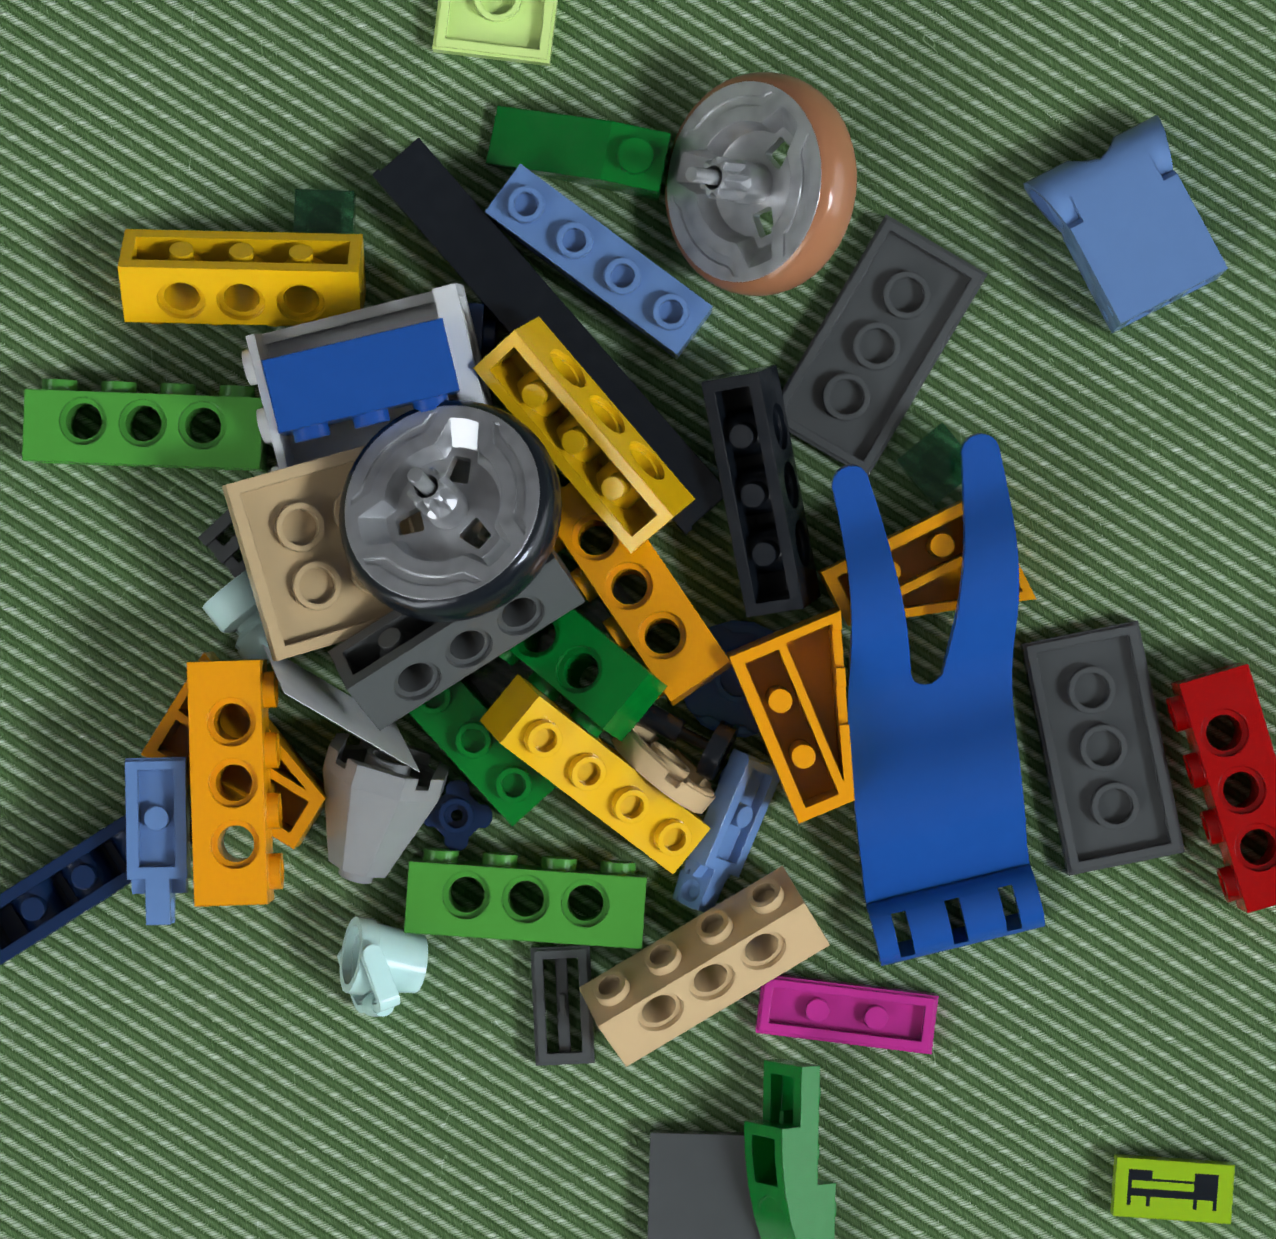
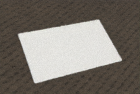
M263 645L280 686L286 695L420 772L395 722L379 731L353 697L287 658L273 661L270 649Z

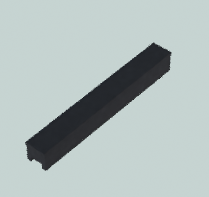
M417 138L381 171L377 169L372 174L376 182L509 334L538 316L543 320L695 498L692 503L672 519L686 536L693 529L691 526L723 499L719 480L421 139Z

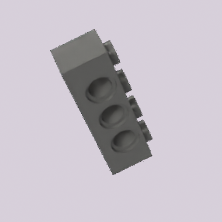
M553 548L547 562L532 583L509 603L493 612L458 622H431L411 618L393 610L328 652L346 690L379 731L581 605L585 600L565 564Z

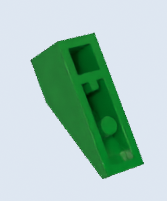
M498 106L486 165L515 171L522 164L538 176L659 201L671 144V133L608 120Z

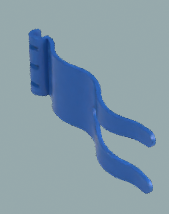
M985 433L970 435L961 446L963 555L959 595L941 674L929 684H919L913 680L911 675L908 629L901 589L885 528L868 475L860 466L849 464L839 468L831 482L844 546L850 592L851 634L847 676V712L855 797L854 811L863 895L881 966L1045 927L1041 898L1029 862L1024 795L1013 707V650L1019 605L1017 538L1000 448L997 441ZM1011 885L1018 913L1005 916L998 888ZM958 898L965 926L951 929L944 901ZM904 911L911 939L898 942L891 914Z

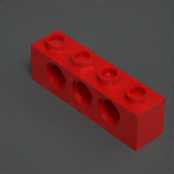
M1235 663L1171 682L1174 696L1166 698L1167 708L1175 731L1185 730L1191 753L1183 755L1184 765L1193 789L1202 787L1208 810L1201 811L1200 818L1210 846L1219 844L1225 866L1217 868V875L1223 895L1228 903L1236 901L1237 908L1246 913L1276 905V755L1249 665L1247 663ZM1225 715L1233 724L1234 735L1228 745L1216 749L1209 743L1206 729L1213 718ZM1243 772L1251 784L1250 794L1244 802L1231 805L1225 799L1223 793L1224 783L1230 775ZM1260 829L1266 835L1268 841L1267 850L1260 859L1246 861L1240 850L1241 840L1249 831Z

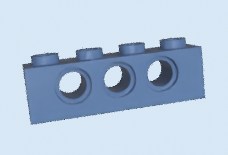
M522 164L517 167L485 210V214L497 227L676 360L712 313V305Z

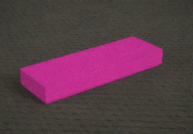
M781 974L760 987L755 1032L932 1055L939 996L936 993Z

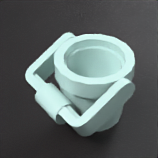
M355 916L351 919L344 936L342 949L338 952L337 958L340 965L342 991L350 994L356 1010L371 1017L388 1016L395 1006L400 1005L399 993H416L420 990L428 963V942L426 936L416 933H404V929L377 923L373 918Z

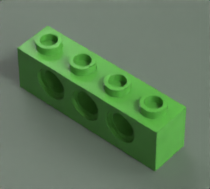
M42 379V389L24 390L22 461L48 464L267 471L268 444H265L261 437L256 417V410L263 408L261 397H255V387L219 385V396L196 395V385L160 383V394L137 393L136 382L101 381V392L78 391L77 380ZM94 406L101 414V428L95 436L82 439L75 430L74 422L76 415L83 408ZM153 408L161 418V429L153 439L141 441L133 430L134 419L140 411ZM203 411H214L221 422L220 432L213 441L199 443L192 433L193 420Z
M424 848L423 858L413 857L409 861L404 933L642 949L647 873L635 872L636 862L601 860L600 870L576 868L577 858L542 856L541 866L517 864L518 854L506 852H483L482 862L458 860L459 850H450L448 848ZM472 877L481 883L484 889V900L479 906L464 908L455 902L452 896V885L457 879ZM521 881H531L537 884L544 895L543 905L533 912L518 910L511 901V888ZM590 885L601 893L603 906L598 913L592 916H581L573 911L569 903V895L576 887Z

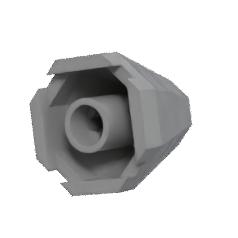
M336 733L328 747L323 765L324 795L327 797L325 799L328 861L339 868L338 874L341 877L355 883L370 884L373 878H385L433 810L444 790L450 767L440 761L436 771L428 766L431 757L429 753L421 748L406 744L420 771L418 772L363 739H360L359 745H347L350 734Z

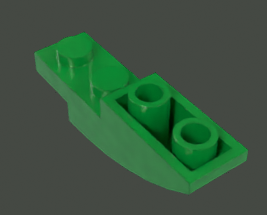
M787 1059L764 1060L763 1119L744 1121L748 1188L761 1239H835L836 1183L818 1179V1159L820 1154L818 1144L819 1101L821 1097L820 1065Z

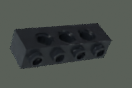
M777 364L717 375L701 382L746 617L804 609L821 597Z

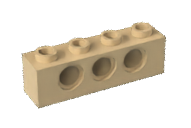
M781 866L580 986L579 990L598 1028L627 1067L830 946L786 870Z

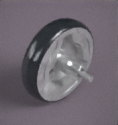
M447 400L440 403L434 410L422 413L416 409L410 410L392 420L370 439L357 456L348 473L339 509V527L346 558L360 582L374 597L393 610L408 617L431 622H458L483 616L497 610L517 597L532 583L547 562L554 548L561 522L562 497L559 477L555 465L540 439L529 427L502 409L474 401ZM458 460L471 462L469 482L467 484L452 482L449 479ZM420 512L424 530L402 535L399 523Z

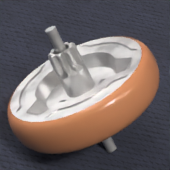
M752 72L726 80L709 91L694 106L682 123L670 151L665 177V204L669 225L675 242L689 265L705 280L720 289L746 296H768L788 291L803 284L822 269L832 257L846 233L856 198L857 165L853 144L846 124L834 105L820 91L801 79L782 73ZM785 141L790 147L782 166H780L772 155ZM772 210V233L765 235L760 215Z

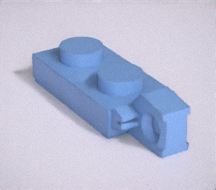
M733 749L727 765L719 776L718 787L715 791L716 797L710 804L703 820L711 829L688 856L689 859L685 861V868L680 870L673 899L689 908L706 912L716 905L722 888L730 875L739 877L779 782V777L773 763Z
M189 757L125 758L127 880H131L132 894H145L146 925H171L175 923V893H188V878H191Z

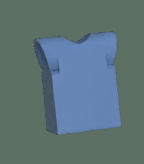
M1158 115L1114 136L1110 147L1100 159L1066 161L1023 183L1028 196L1036 207L1062 233L1063 240L1111 333L1217 280L1228 269L1181 179L1173 170L1169 144Z

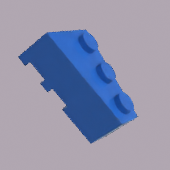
M443 318L261 360L278 431L283 436L293 435L295 443L331 435L329 425L353 420L355 429L391 421L389 410L413 405V409L421 413L434 410L440 403L449 400L448 395L460 392Z

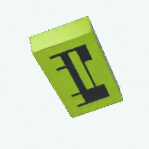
M1114 1154L1110 1213L1113 1216L1231 1224L1235 1165L1232 1162Z

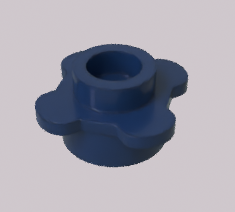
M453 780L447 784L446 793L438 800L424 821V824L428 827H435L445 837V845L448 849L460 851L467 847L469 837L478 828H486L490 825L493 813L488 805L479 804L477 799L470 794V787L465 781ZM454 810L462 812L463 818L460 821L452 819L451 814Z

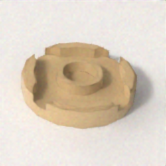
M637 723L622 742L612 737L611 741L625 760L653 786L682 807L693 813L702 814L716 796L711 787V782L697 774V767L678 749L676 751L673 748L668 749L656 742L659 738L654 731Z

